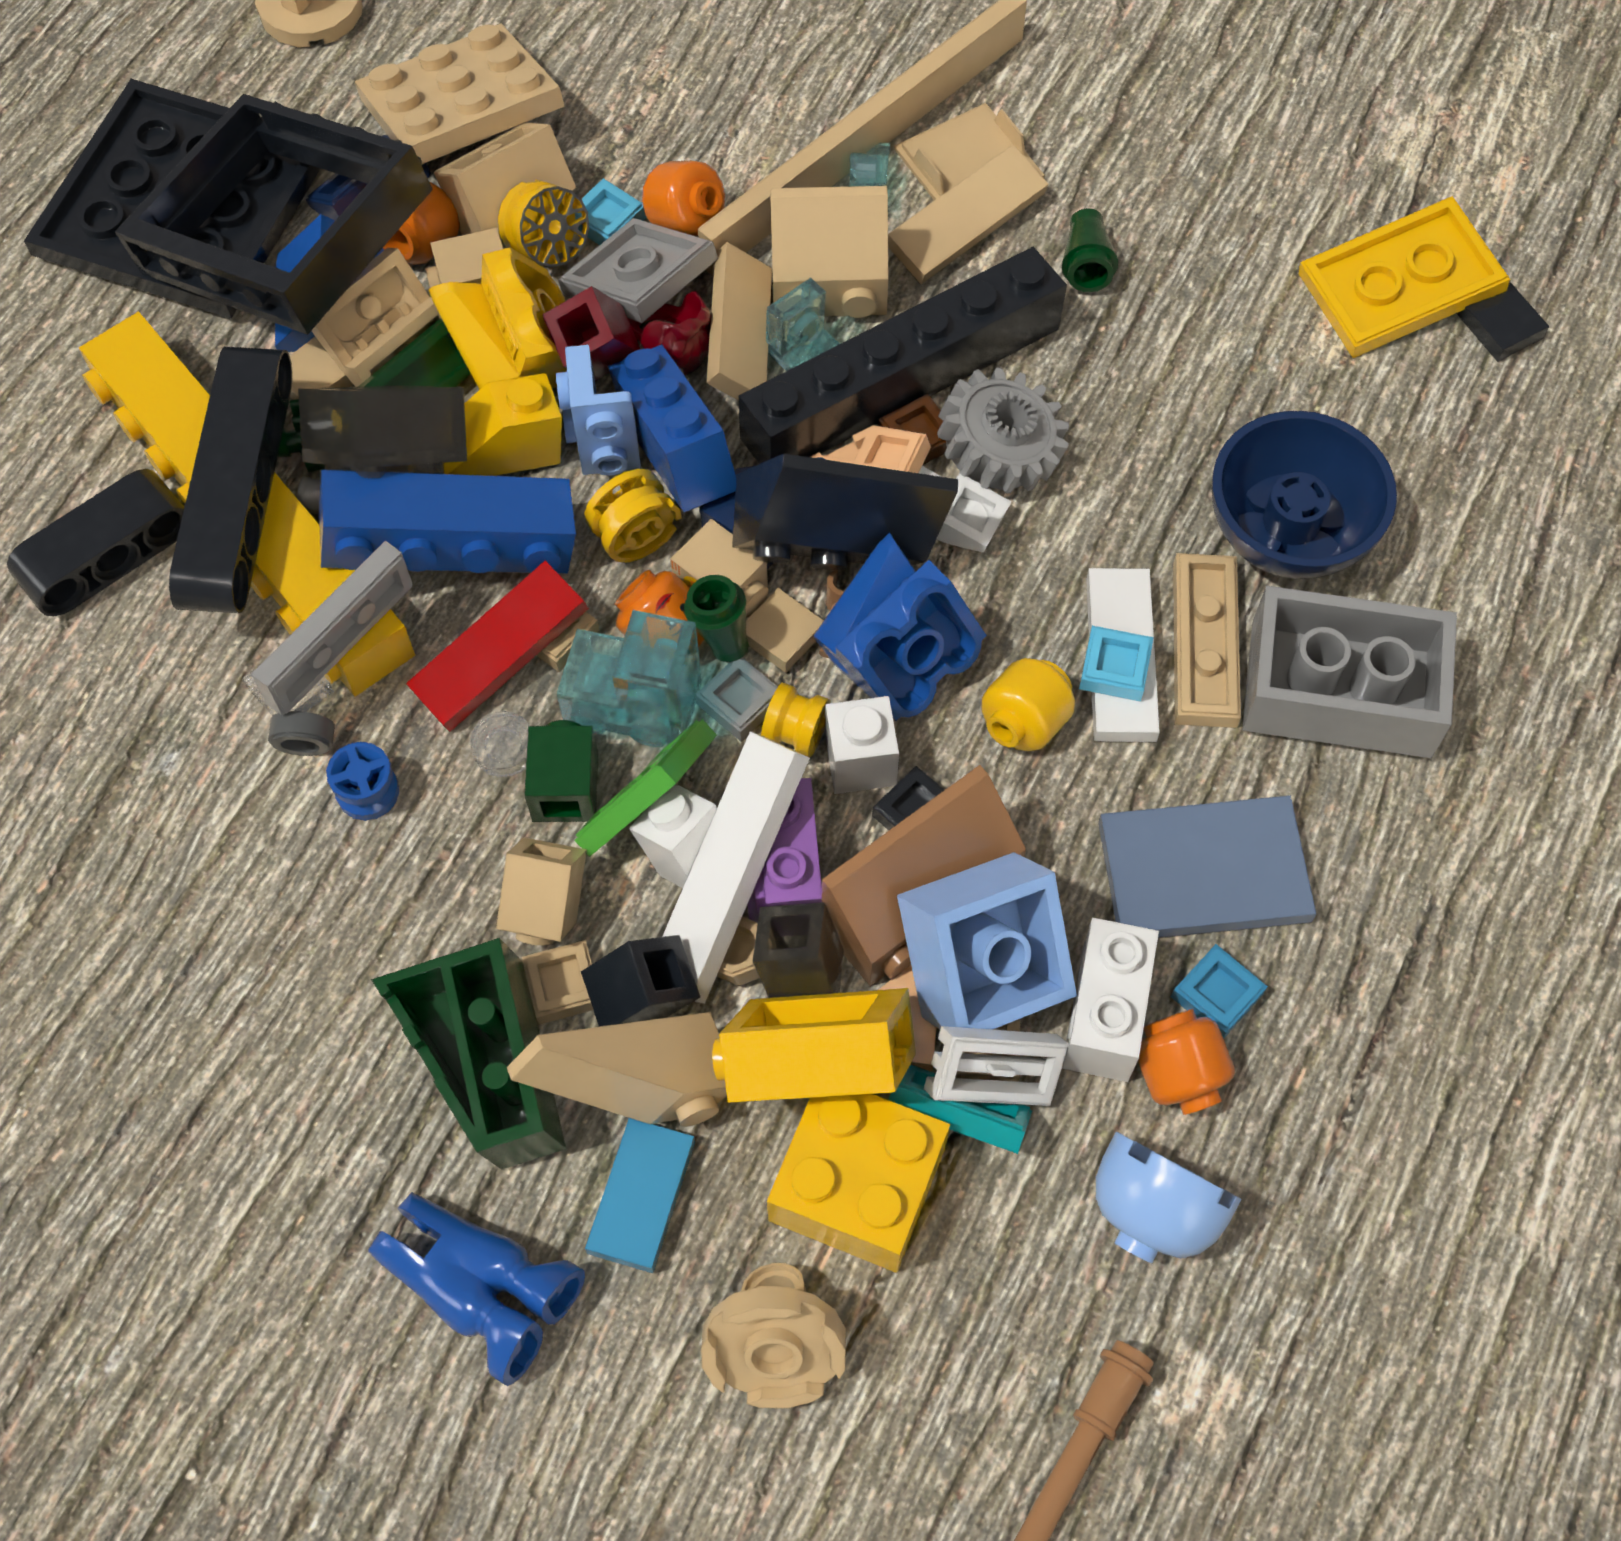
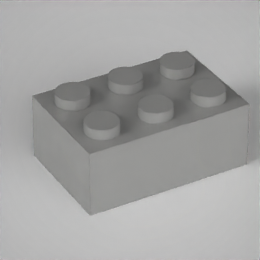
M1266 585L1252 622L1242 731L1432 758L1452 725L1457 612Z

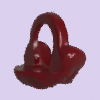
M695 291L685 296L680 307L670 304H664L644 321L654 320L649 322L643 331L639 327L642 323L628 318L637 341L642 344L644 349H652L663 345L684 376L696 370L701 365L703 359L708 356L711 312L703 303V299ZM659 320H666V321H669V322H673V323H675V324H670V323H667V322H664V321H659Z

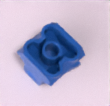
M890 532L877 544L813 635L834 665L870 698L889 696L893 721H897L900 717L909 718L916 716L924 711L935 696L937 682L946 674H959L971 667L981 651L982 640L987 636L952 582L930 560L915 571Z

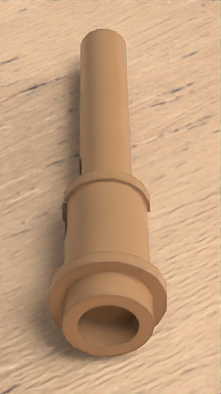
M1119 1340L1115 1341L1111 1350H1102L1100 1358L1104 1361V1364L1079 1409H1076L1073 1414L1079 1424L1014 1541H1048L1104 1438L1114 1441L1117 1436L1116 1432L1141 1386L1150 1387L1153 1378L1149 1372L1154 1362L1144 1353Z

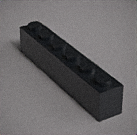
M1033 246L738 395L740 439L759 464L781 454L810 457L818 452L823 453L848 440L852 435L878 424L879 418L928 393L929 396H932L957 383L960 379L963 380L971 376L975 370H982L1059 330L1067 284Z

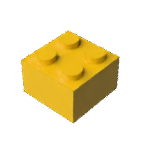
M874 1094L811 1097L768 1196V1221L897 1273L945 1151L950 1124Z

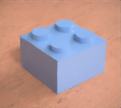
M1013 852L897 895L921 1016L941 1030V1026L993 1030L1077 996L1054 871Z

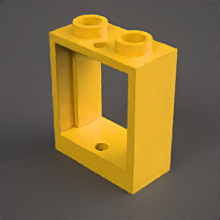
M909 988L750 999L719 1033V1038H716L713 1043V1069L718 1081L725 1080L727 1102L896 1092L916 1055Z

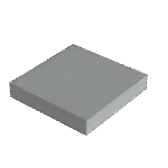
M633 218L562 275L558 282L564 297L572 298L593 286L621 303L627 318L643 323L718 259L712 241Z

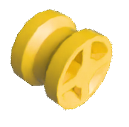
M782 682L774 692L762 725L761 736L777 743L784 742L793 745L796 752L810 758L814 754L825 729V704H830L831 700L820 695L810 699L799 695L794 686Z

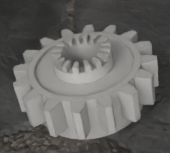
M996 367L988 380L979 369L975 370L968 382L960 379L956 383L938 417L943 420V423L937 435L938 438L946 440L947 450L944 455L947 459H952L962 476H967L980 483L982 488L1003 489L1005 493L1010 494L1014 488L1023 486L1027 491L1033 490L1040 478L1045 481L1050 478L1068 448L1069 443L1063 437L1069 429V423L1055 419L1062 407L1060 402L1046 403L1042 399L1046 391V387L1043 384L1036 386L1032 390L1026 387V375L1020 372L1014 381L1006 379L1002 368Z

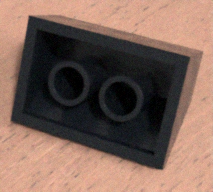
M781 454L737 474L732 548L753 550V559L762 562H790L791 555L811 557L810 566L813 568L843 570L847 569L848 562L864 564L877 544L890 532L911 565L924 563L930 555L956 497L958 479Z

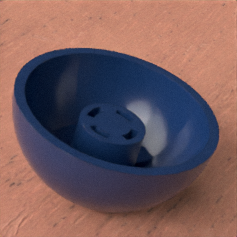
M1276 412L1245 424L1225 442L1216 459L1212 475V504L1217 522L1225 538L1237 553L1249 563L1268 573L1285 578H1320L1338 573L1354 565L1379 543L1390 526L1396 509V482L1392 469L1380 449L1371 439L1350 424L1316 412Z

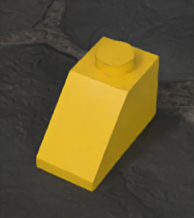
M541 373L488 382L431 432V442L441 474L497 476L561 464L562 416L547 374Z

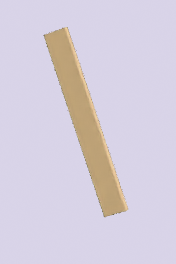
M1027 0L997 1L698 228V237L712 241L716 251L728 242L745 253L771 234L770 188L832 187L1021 42L1023 40ZM713 263L705 270L714 277Z

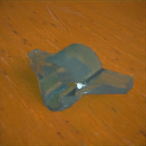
M879 143L866 153H851L849 158V187L887 186L890 143Z

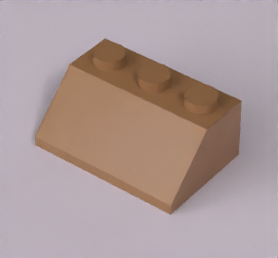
M981 765L974 768L822 879V930L870 987L885 975L892 979L911 965L897 899L898 894L1013 852L1025 857L1026 848L989 774Z

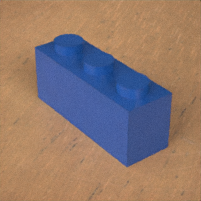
M663 345L652 349L636 350L630 353L624 360L608 366L615 391H628L631 393L639 445L683 513L736 491L737 478L724 430Z

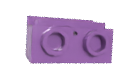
M801 778L748 901L749 919L761 924L765 932L822 928V886L811 778Z

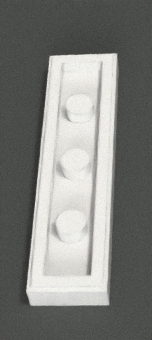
M751 731L662 936L680 935L701 997L695 1000V1002L704 1004L810 759L801 753Z

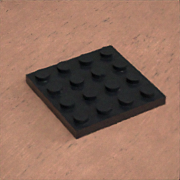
M130 79L26 236L24 243L31 256L232 318L237 310L234 307L142 274L115 233L121 224L229 108ZM267 152L190 238L265 263L321 168Z

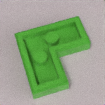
M703 719L693 722L663 748L633 781L602 806L577 832V838L574 841L582 849H587L586 854L591 857L672 788L715 739L717 734Z

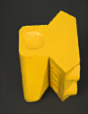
M509 247L482 254L481 284L447 282L429 288L428 291L479 390L488 382L541 373L547 374L551 388H557L556 373L567 372V368L562 364L542 315L565 302V298L547 269Z

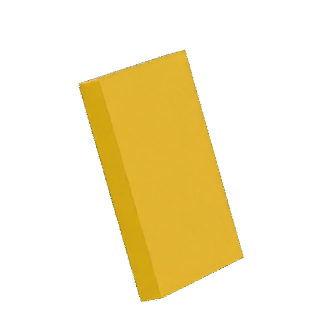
M1453 196L1300 262L1298 273L1352 358L1464 310L1468 305L1507 291L1510 283L1509 276Z

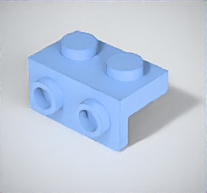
M589 345L565 347L567 372L556 373L557 392L560 409L563 411L566 442H577L582 474L611 476L626 470L639 469L641 464L631 393L622 391L597 394Z

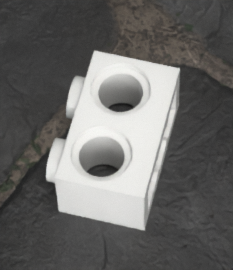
M1092 917L1082 948L1076 983L1077 996L1073 1000L1066 1040L1069 1046L1062 1069L1124 1082L1129 1081L1140 1054L1159 934L1158 930Z

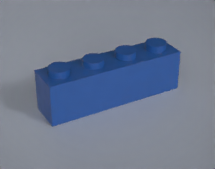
M321 470L319 500L321 568L356 570L384 541H387L402 552L407 569L415 572L439 570L471 571L474 573H531L546 560L557 573L568 574L576 537L569 479Z

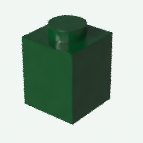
M569 720L552 721L546 726H528L525 799L532 822H587L596 813L599 753L593 726H582L577 722Z

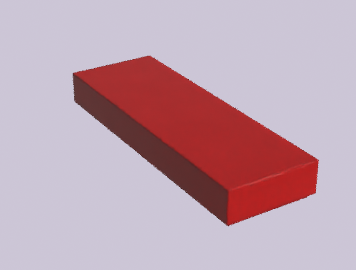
M545 560L413 676L406 685L439 722L451 732L582 616L589 607Z

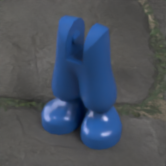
M411 1192L398 1206V1210L410 1222L416 1225L421 1232L436 1239V1243L425 1258H423L405 1243L380 1231L369 1247L368 1253L419 1295L455 1332L467 1337H473L478 1334L483 1336L487 1345V1368L490 1375L506 1386L514 1384L523 1376L538 1354L543 1341V1331L537 1322L497 1300V1294L509 1292L519 1299L536 1317L548 1325L555 1324L565 1316L579 1296L584 1284L585 1271L568 1260L534 1265L529 1261L527 1250L519 1242L478 1226L431 1200Z

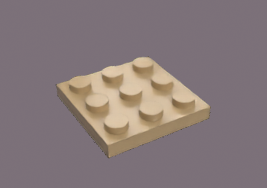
M502 23L479 26L471 30L468 37L447 45L435 44L428 46L420 51L417 57L397 65H380L371 70L368 76L354 81L361 101L388 137L392 140H402L403 143L413 146L416 155L421 157L422 164L565 107L559 85Z

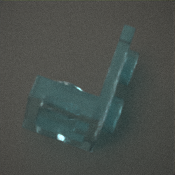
M811 277L767 307L766 342L768 343V355L786 371L840 344L824 330L826 291Z

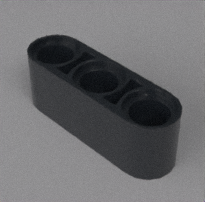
M136 470L19 544L8 557V571L41 613L45 616L53 617L63 615L177 542L184 505L153 470Z

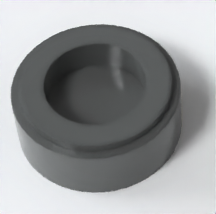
M289 711L283 716L277 713L270 719L268 742L275 749L292 755H322L333 747L335 724L324 716L309 712Z

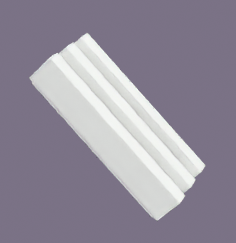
M941 1026L938 1039L944 1044L943 1051H934L931 1065L937 1072L935 1077L926 1078L924 1090L934 1100L1050 1106L1069 1044L1058 1034ZM962 1052L1009 1054V1055H1025V1056H1041V1057H1047V1058L1001 1056V1055H985V1054H969V1053H962ZM957 1071L991 1073L993 1076L1003 1077L1031 1075L1041 1076L1039 1083L963 1079L955 1078Z

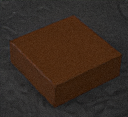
M928 393L878 419V426L927 435L931 448L923 465L943 455L947 450L946 440L938 438L937 435L943 423V420L938 417L941 410Z

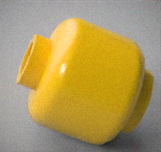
M1023 658L1011 663L988 687L982 696L981 703L982 714L991 737L1005 747H1013L1017 750L1028 752L1044 748L1072 717L1075 709L1072 684L1067 674L1058 665L1050 661Z

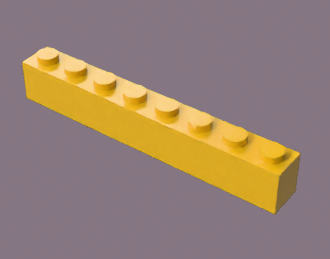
M138 311L79 347L90 369L82 374V377L102 405L110 400L115 404L118 409L113 412V415L132 442H136L142 438L147 443L149 448L144 450L145 455L161 478L166 481L172 476L175 477L181 487L176 489V492L185 505L210 395ZM274 472L251 587L262 600L269 596L276 600L281 607L275 611L276 615L291 635L355 570L321 568L319 524ZM390 609L324 677L331 684L340 679L356 697L416 656L405 625Z

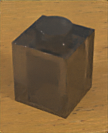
M825 902L760 907L752 962L768 997L839 993L844 948Z

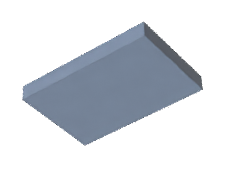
M1291 795L1104 813L1100 815L1098 825L1115 921L1118 923L1158 930V938L1311 923L1316 916Z

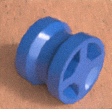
M366 742L350 743L337 750L330 758L326 769L327 782L344 813L353 819L364 821L378 819L388 813L396 804L399 795L398 780L392 770L388 757L381 748ZM369 781H374L373 784L369 786Z

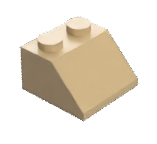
M887 186L770 188L774 318L792 317L795 319H808L823 316L863 318L870 315H887Z

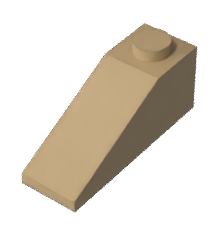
M711 1012L537 1035L507 1067L512 1081L647 1124L679 1120L681 1126L687 1127L702 1123L719 1112L717 1104L727 1096L725 1080L718 1081L713 1069V1043L716 1038H719V1033Z

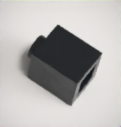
M680 935L628 941L581 971L599 1027L667 1018L701 998Z

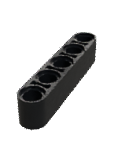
M224 346L220 352L170 569V599L176 610L242 613L246 607L292 389V362L287 350Z

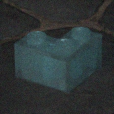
M633 610L624 638L577 629L557 690L562 719L577 722L582 726H593L594 735L603 734L605 731L627 735L636 742L649 747H662L672 742L690 726L696 705L695 694L700 691L702 684L696 623Z

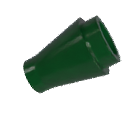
M1090 208L1075 212L1070 219V232L1061 267L1062 273L1070 285L1082 292H1096L1104 289L1111 283L1118 269V258L1104 227L1103 216L1099 211Z
M708 575L700 578L688 590L687 599L684 604L685 616L711 647L714 656L718 660L723 662L736 661L746 654L749 647L746 637L745 593L738 584L732 582L728 577Z

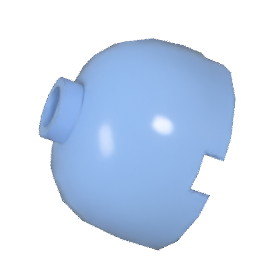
M1117 1131L1102 1158L1096 1176V1200L1101 1214L1115 1228L1120 1230L1114 1243L1149 1263H1153L1158 1252L1180 1259L1202 1253L1216 1243L1229 1225L1241 1201V1198L1210 1183L1203 1177Z

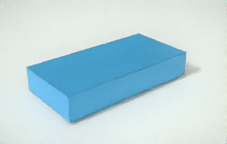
M632 1118L628 1119L585 1247L588 1255L654 1273L695 1146L694 1136L654 1124H647Z

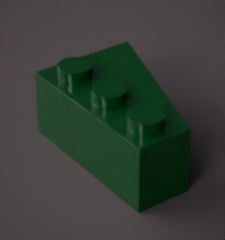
M500 938L371 979L379 994L387 1001L403 1027L402 1031L409 1043L417 1050L435 1079L433 1082L478 1154L503 1170L566 1149L554 1094L512 1081L507 1070L510 1063L540 1033L523 961Z

